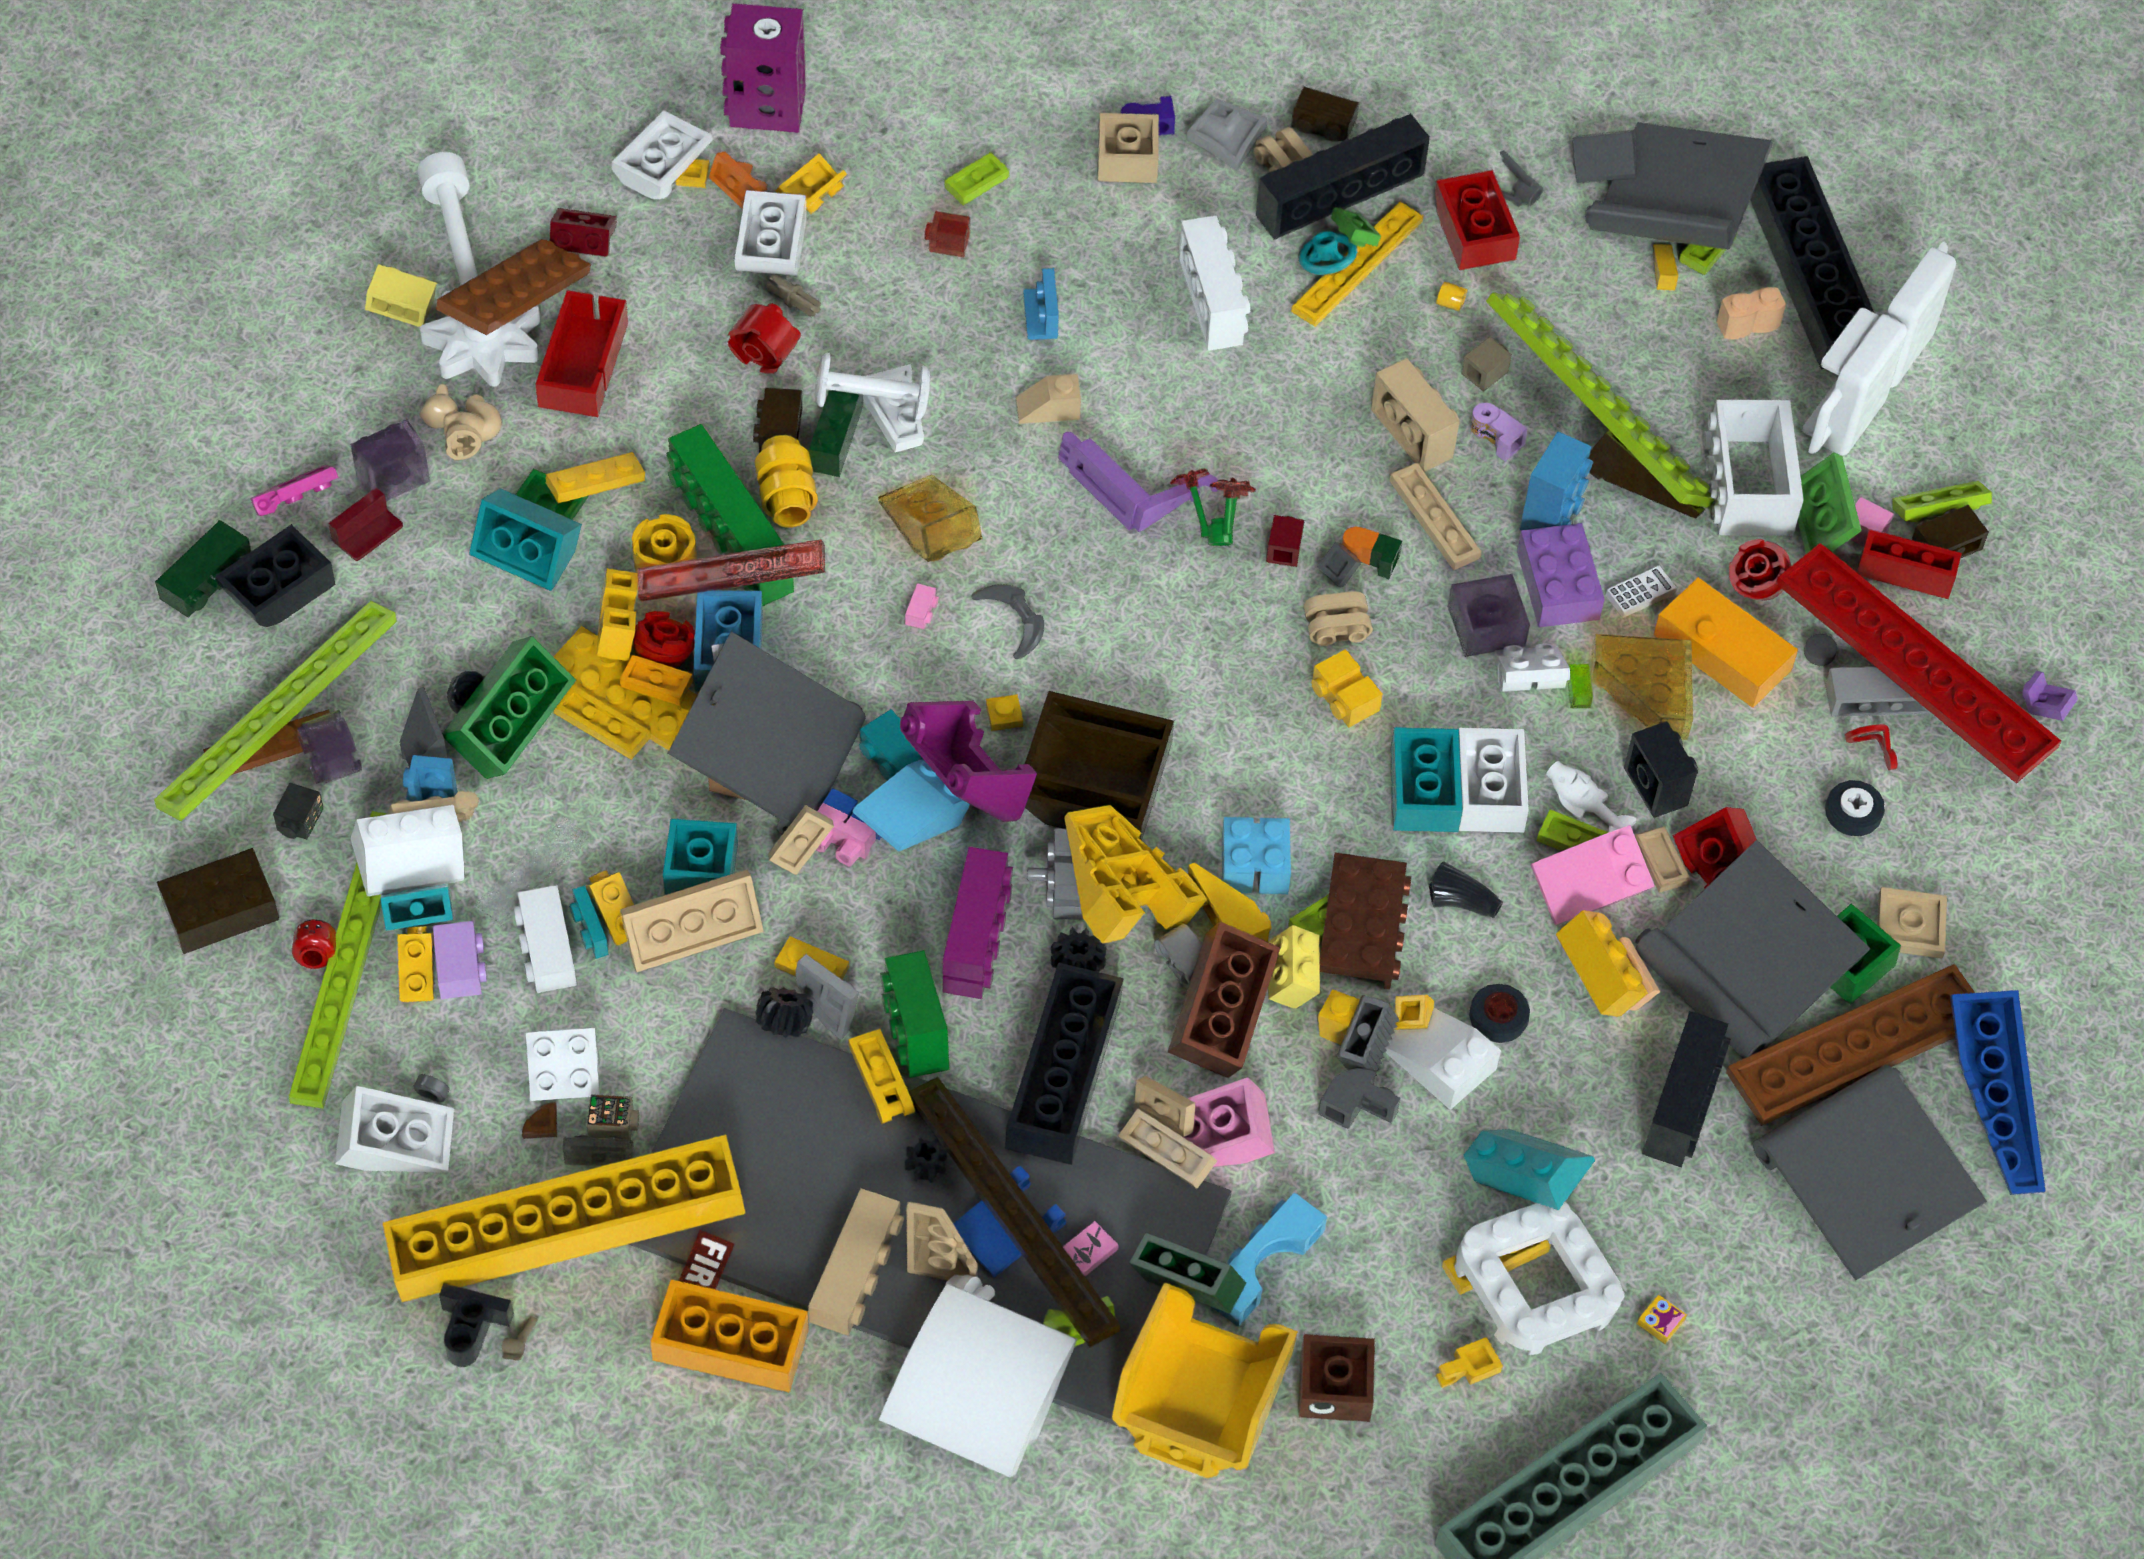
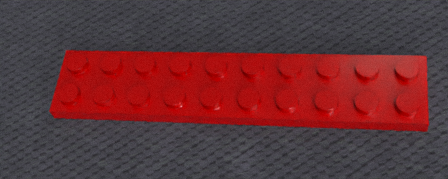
M1819 543L1778 576L1776 583H1778L1781 589L2016 784L2059 748L2061 740L1822 543Z

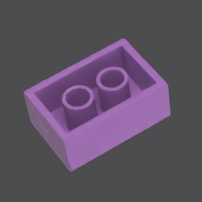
M1583 524L1522 530L1517 554L1538 628L1600 620L1605 598Z

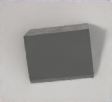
M1636 129L1580 135L1572 138L1577 183L1636 178Z

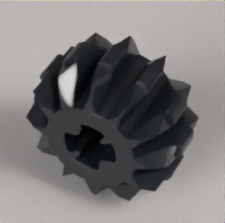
M1072 927L1069 935L1060 932L1057 942H1053L1051 945L1052 956L1050 963L1052 968H1057L1059 962L1100 972L1106 966L1105 956L1107 949L1105 944L1100 943V940L1094 935L1089 936L1087 927L1082 933H1077Z
M785 987L781 989L769 988L768 991H763L758 999L755 1013L756 1023L761 1025L762 1030L773 1032V1035L779 1034L785 1038L788 1035L799 1037L800 1034L807 1033L808 1027L811 1025L813 1002L807 999V995L799 994L795 989L787 990Z

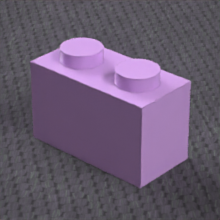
M473 921L434 925L436 967L441 999L481 995V982H487L485 962L478 961V954L484 953L482 933L475 934Z

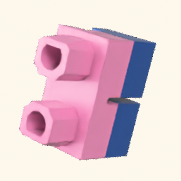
M832 788L817 812L832 819L834 827L816 851L820 853L825 852L828 846L833 843L839 846L835 852L836 859L850 867L859 857L866 859L871 846L877 839L880 840L882 837L852 812L858 804V800Z

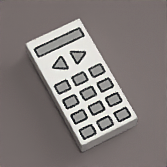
M1659 565L1607 589L1605 596L1621 617L1624 618L1674 595L1677 588Z

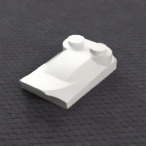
M663 111L612 161V171L625 186L652 199L666 198L672 192V183L712 141V135Z

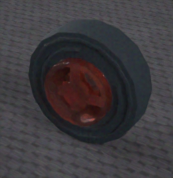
M1499 983L1487 985L1480 989L1472 999L1469 1011L1472 1027L1476 1028L1490 1041L1498 1043L1509 1042L1521 1036L1528 1026L1530 1008L1524 995L1510 985Z

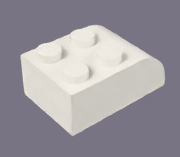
M746 190L734 259L736 271L797 276L807 220L806 195Z
M1459 728L1463 809L1459 831L1524 833L1529 812L1524 729Z

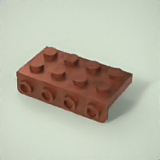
M1334 853L1320 955V972L1384 981L1383 989L1390 990L1392 980L1399 979L1401 961L1395 960L1396 951L1402 952L1405 932H1399L1398 930L1399 923H1406L1408 904H1403L1402 898L1403 895L1409 896L1412 877L1405 875L1406 862Z

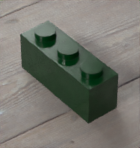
M829 390L809 447L813 472L840 477L863 409L862 394Z
M219 520L155 581L159 599L188 618L196 610L199 611L204 608L208 598L217 590L222 589L216 583L215 576L251 552L249 538Z
M1145 1233L1129 1262L1146 1281L1161 1287L1164 1283L1182 1288L1194 1300L1229 1314L1232 1312L1247 1284L1231 1265L1149 1233Z

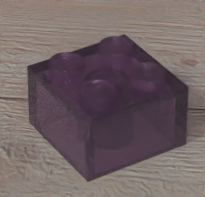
M408 419L391 424L381 431L362 437L350 444L357 482L365 494H368L377 487L385 494L386 501H389L430 482L424 443Z
M1513 574L1451 584L1447 607L1465 657L1491 653L1494 650H1503L1504 647L1509 645L1526 646L1530 622Z

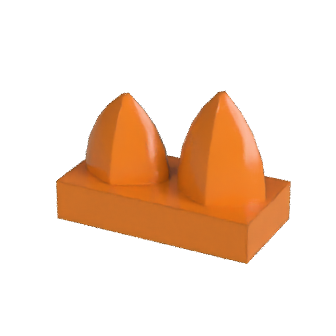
M725 151L716 153L709 178L739 207L743 209L746 190L766 192L767 183L754 179L750 175L753 165L735 161Z

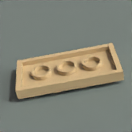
M748 870L620 909L632 963L636 972L764 932L752 877Z

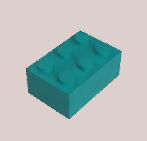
M1394 727L1390 748L1393 831L1459 832L1463 812L1459 729Z

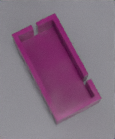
M970 846L968 848L943 956V993L982 999L984 989H991L994 969H992L993 961L998 959L1000 940L998 939L1000 932L1004 931L1007 914L1005 908L1006 904H1010L1013 884H1011L1013 867L1008 866V853Z

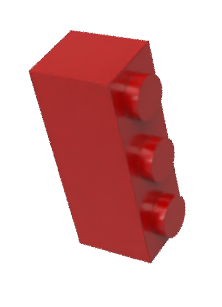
M1869 529L1857 573L1862 577L1949 599L1962 553Z

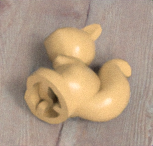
M442 383L438 386L435 395L426 400L419 415L428 427L444 428L446 438L445 449L449 457L454 460L471 458L479 451L482 442L491 440L499 434L502 426L501 415L494 405L485 402L483 397L478 394L471 395L467 399V412L458 411L455 401L449 396L447 386Z

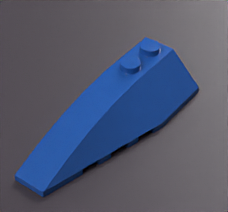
M2019 991L1952 994L1950 999L1959 1064L2010 1195L2044 1193L2046 1190Z

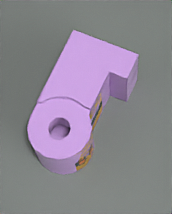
M1480 403L1474 407L1471 421L1472 432L1474 435L1486 438L1497 446L1496 455L1503 461H1507L1525 445L1527 427L1491 403Z

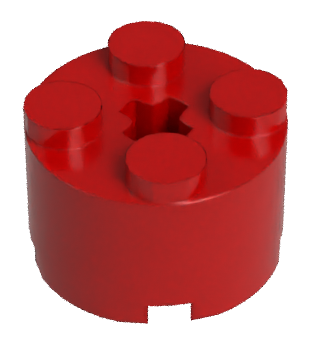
M769 303L767 306L753 304L745 310L729 331L728 336H730V339L727 343L732 353L742 363L747 365L751 361L762 366L759 371L765 374H773L777 372L797 345L798 340L801 338V333L783 316L782 309L776 304Z

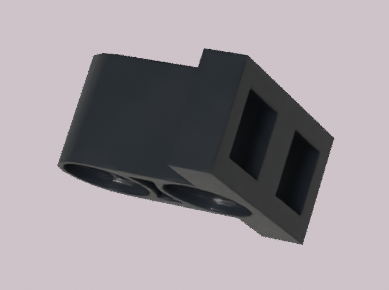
M444 1283L439 1294L442 1310L453 1313L444 1335L448 1360L457 1367H467L473 1364L479 1356L490 1324L495 1323L510 1327L514 1316L512 1301ZM471 1312L481 1313L475 1318L466 1317ZM459 1343L469 1344L465 1349L459 1350L454 1348Z

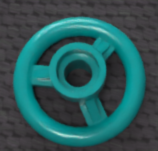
M1331 231L1320 232L1302 247L1299 253V263L1304 270L1312 274H1333L1347 268L1355 260L1358 251L1357 245L1350 243L1347 235ZM1338 243L1345 244L1348 247L1349 251L1346 256L1338 252ZM1320 261H1332L1335 263L1327 266L1314 265V263Z

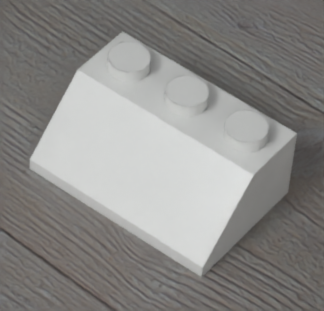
M453 805L356 820L350 839L367 896L449 884L464 880L462 832Z

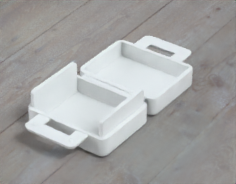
M1944 241L1938 248H1930L1892 300L1887 315L1882 314L1879 316L1865 308H1860L1822 359L1821 366L1839 377L1803 426V433L1812 437L1808 453L1814 454L1821 447L1841 456L1849 453L1885 403L1890 388L1898 385L1934 335L1956 267V260L1953 256L1947 254L1948 246Z

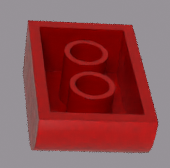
M1493 170L1436 180L1435 200L1437 213L1458 269L1464 270L1516 260L1520 235Z

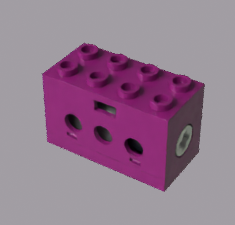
M732 3L731 14L725 15L724 33H727V36L721 38L720 55H725V58L722 59L721 74L727 77L723 80V96H728L724 101V116H729V127L800 133L806 94L803 9Z

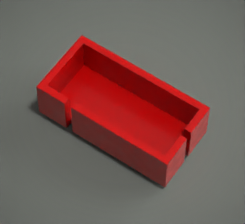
M566 291L535 384L538 407L593 417L599 416L605 398V391H607L628 326L626 300L599 295L600 319H596L593 294Z

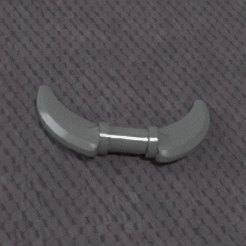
M1007 584L985 587L973 594L972 599L997 600L1009 604L1012 609H1015L1024 624V636L1019 649L1014 653L1013 657L1019 659L1028 655L1040 643L1043 636V616L1040 614L1036 615L1035 612L1031 611L1025 602V591L1021 588Z

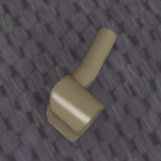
M529 1317L518 1334L517 1339L504 1338L502 1344V1351H504L503 1359L516 1361L522 1359L527 1337L537 1323L535 1317Z

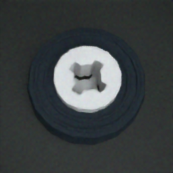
M1848 780L1839 783L1830 791L1825 803L1826 817L1829 823L1839 832L1849 836H1864L1872 833L1879 827L1885 813L1884 800L1879 791L1872 785L1862 781Z

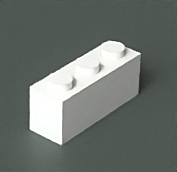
M554 885L517 892L519 905L513 906L516 925L524 926L525 933L519 934L522 954L529 953L530 962L524 963L528 983L535 982L537 993L577 986L558 886Z

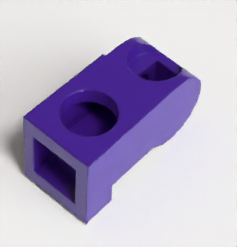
M1172 96L1160 97V103L1141 105L1131 102L1121 108L1120 114L1159 115V135H1172L1175 132L1176 117Z

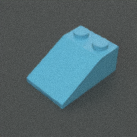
M921 759L906 765L857 804L852 812L900 852L958 827L962 823L970 804L953 795L926 761Z

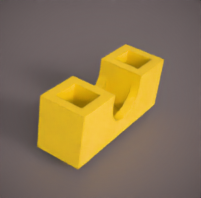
M606 569L600 598L597 656L605 657L610 660L629 661L635 634L636 611H634L638 588V573Z

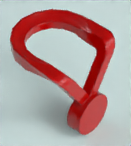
M1867 725L1853 729L1845 734V739L1848 743L1877 739L1884 753L1887 769H1897V756L1894 749H1891L1890 732L1887 725ZM1880 731L1883 732V736H1881L1880 734H1869V735H1865V736H1859V735L1866 734V733H1873V732H1880Z

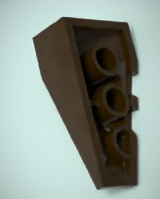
M1610 430L1591 449L1589 459L1593 460V464L1589 473L1597 479L1602 478L1611 484L1695 519L1706 510L1704 507L1679 503Z

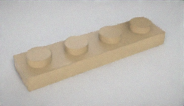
M1418 463L1390 474V483L1453 570L1481 558L1482 551Z

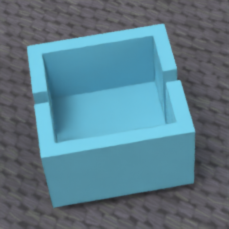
M1224 817L1222 829V881L1241 893H1252L1254 872H1260L1259 894H1288L1291 878L1290 818H1260L1259 823H1254V818Z

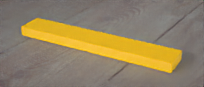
M1399 201L1374 226L1381 235L1378 245L1366 244L1365 247L1357 246L1358 251L1355 260L1347 268L1339 272L1323 275L1292 305L1291 312L1316 327L1423 222L1424 216Z

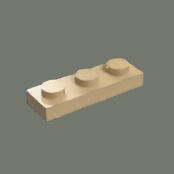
M1140 1109L1135 1111L1118 1135L1125 1143L1196 1189H1198L1217 1162L1212 1155Z

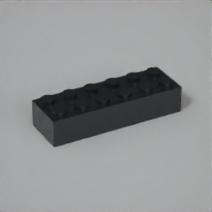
M1410 113L1401 118H1395L1375 129H1369L1354 138L1343 140L1333 147L1320 150L1300 161H1294L1274 172H1268L1259 178L1256 217L1275 240L1331 216L1334 207L1345 210L1424 176L1430 136Z
M1058 962L1007 1124L1005 1149L1072 1165L1120 1007L1124 978Z

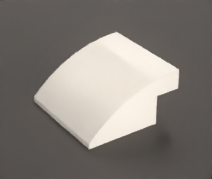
M946 1284L905 1359L879 1420L1005 1476H1015L1029 1441L1035 1440L1039 1436L1077 1339L951 1284Z

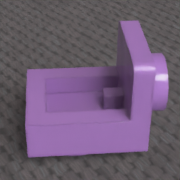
M2036 671L2023 687V698L2025 699L2028 712L2033 715L2063 721L2078 700L2075 690L2048 685L2042 671Z

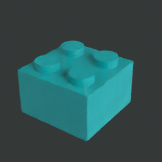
M670 819L663 868L664 894L668 895L734 874L738 850L737 823Z

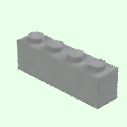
M1874 665L1869 667L1840 666L1830 668L1825 687L1831 717L1932 714Z

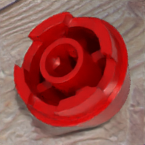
M1763 539L1750 540L1739 547V551L1733 557L1731 563H1729L1730 582L1733 588L1744 597L1761 601L1771 600L1784 591L1778 586L1776 581L1778 576L1791 566L1790 558L1787 552L1776 543L1764 541Z
M653 611L646 613L645 618L638 621V624L635 625L633 638L635 655L679 669L695 648V630L687 620L682 624L670 619L669 612Z

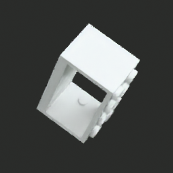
M1716 400L1714 411L1708 413V431L1703 433V449L1709 450V456L1706 457V473L1712 474V480L1709 482V492L1711 497L1715 499V505L1712 507V523L1718 525L1719 535L1793 536L1803 503V492L1790 400ZM1728 441L1769 442L1775 494H1734Z

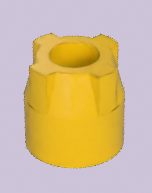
M1444 281L1437 297V304L1460 311L1464 305L1468 289Z

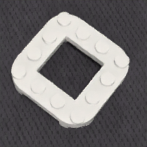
M1564 1202L1559 1210L1536 1203L1477 1224L1466 1232L1457 1249V1262L1454 1265L1458 1277L1466 1275L1498 1327L1494 1334L1496 1339L1502 1345L1508 1342L1517 1348L1528 1350V1355L1539 1354L1546 1345L1596 1327L1598 1331L1604 1329L1614 1317L1624 1299V1291L1620 1281L1580 1218L1570 1210L1566 1202ZM1547 1240L1549 1244H1553L1582 1291L1531 1310L1499 1257Z

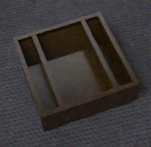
M1048 691L1025 764H1029L1037 773L1025 809L1045 825L1066 829L1064 817L1068 812L1111 805L1141 832L1138 838L1142 840L1173 742L1174 720Z

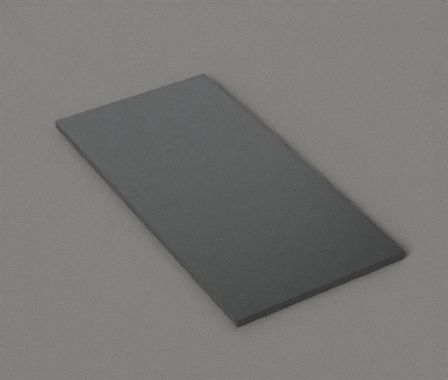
M724 1008L651 1153L726 1135L746 1214L628 1245L690 1268L693 1263L715 1272L714 1277L808 1311V1306L860 1188L900 1201V1215L904 1216L902 1228L898 1236L892 1235L888 1244L891 1246V1251L885 1266L879 1265L875 1274L878 1275V1282L872 1296L866 1295L862 1304L865 1305V1312L859 1326L853 1325L852 1328L911 1349L920 1329L948 1280L907 1272L908 1202L942 1208L951 1222L954 1223L982 1201V1199L948 1152L947 1160L943 1162L945 1164V1174L937 1173L932 1183L929 1180L923 1179L915 1181L913 1170H905V1160L908 1159L906 1148L907 1146L914 1148L919 1138H922L923 1141L931 1142L936 1139L939 1151L945 1150V1148L915 1107V1113L904 1116L902 1113L893 1116L892 1121L881 1124L874 1103L851 1053L801 1035L799 1037L788 1035L787 1038L779 1034L773 1035L771 1031L762 1030L761 1025L756 1023V1019ZM899 1071L908 1091L928 1082L918 1077L909 1078V1074ZM948 1089L1009 1174L1020 1165L1029 1174L1030 1178L1028 1180L1031 1182V1185L1023 1193L1039 1215L1042 1217L1055 1204L1065 1213L1064 1219L1067 1223L1060 1230L1053 1233L1062 1246L1066 1245L1094 1221L1119 1244L1118 1250L1085 1277L1100 1298L1108 1296L1113 1303L1115 1318L1120 1323V1332L1090 1348L1086 1342L1074 1347L1052 1401L1055 1404L1119 1427L1112 1419L1121 1372L1162 1288L1146 1281L1129 1262L1145 1233L1207 1255L1230 1200L1232 1190L1204 1180L1196 1189L1157 1163L1080 1136L1072 1165L1005 1149L1006 1130L1011 1111ZM895 1094L885 1097L887 1104L898 1101ZM703 1238L727 1247L721 1260L717 1259L719 1254L717 1249H715L713 1256L708 1254L711 1247L701 1243ZM696 1254L720 1263L718 1269L694 1260ZM1023 1256L1019 1257L995 1278L974 1257L978 1264L977 1277L981 1280L982 1286L990 1285L995 1290V1296L989 1300L990 1302L1043 1324L1049 1309L1062 1311Z

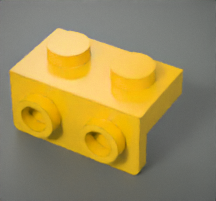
M817 154L783 182L775 192L806 195V211L813 214L824 204L822 201L824 196L828 194L832 198L844 187L842 180L847 176L845 170H842L837 174L820 154Z

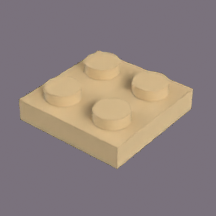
M1881 887L1878 896L1877 925L1901 945L1899 953L1943 959L1946 941L1947 896Z

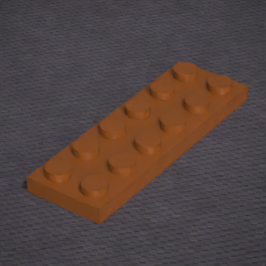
M540 239L438 298L436 310L487 336L587 276L590 272L591 263L581 259L575 253H570L557 247L549 240Z

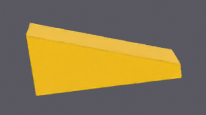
M1653 244L1656 289L1675 290L1679 275L1672 245Z

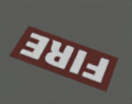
M700 1230L678 1281L716 1290L735 1244Z

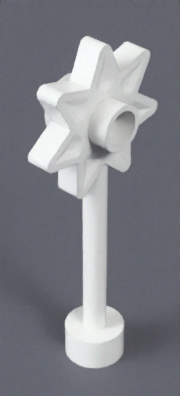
M438 152L427 156L420 162L417 174L424 198L430 203L441 206L460 285L478 276L459 200L467 194L470 184L463 159L451 152ZM451 290L445 291L443 295L449 293ZM538 306L533 307L487 336L448 315L447 317L423 324L420 327L422 343L443 351L439 365L441 376L445 379L452 378L474 368L490 386L494 387L500 384L505 362L534 363L539 359L537 343L527 335L540 323Z

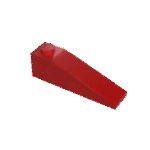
M1725 807L1672 835L1684 865L1691 873L1697 872L1707 883L1704 886L1705 889L1757 840L1745 810Z

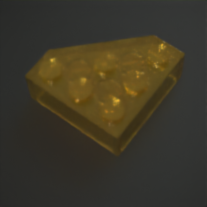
M1595 634L1591 651V681L1600 689L1603 688L1614 698L1615 703L1631 717L1635 716L1646 728L1667 721L1672 730L1679 733L1682 740H1688L1693 722L1691 640Z

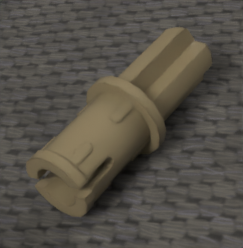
M774 274L770 277V280L777 283L778 287L767 282L766 289L785 300V304L788 307L794 306L810 317H814L816 313L820 312V301L804 292L802 286L798 284L793 285L779 274Z

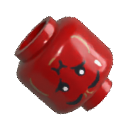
M311 919L300 923L295 929L291 952L294 960L299 965L310 969H319L327 966L328 959L333 957L336 951L335 929L323 920Z

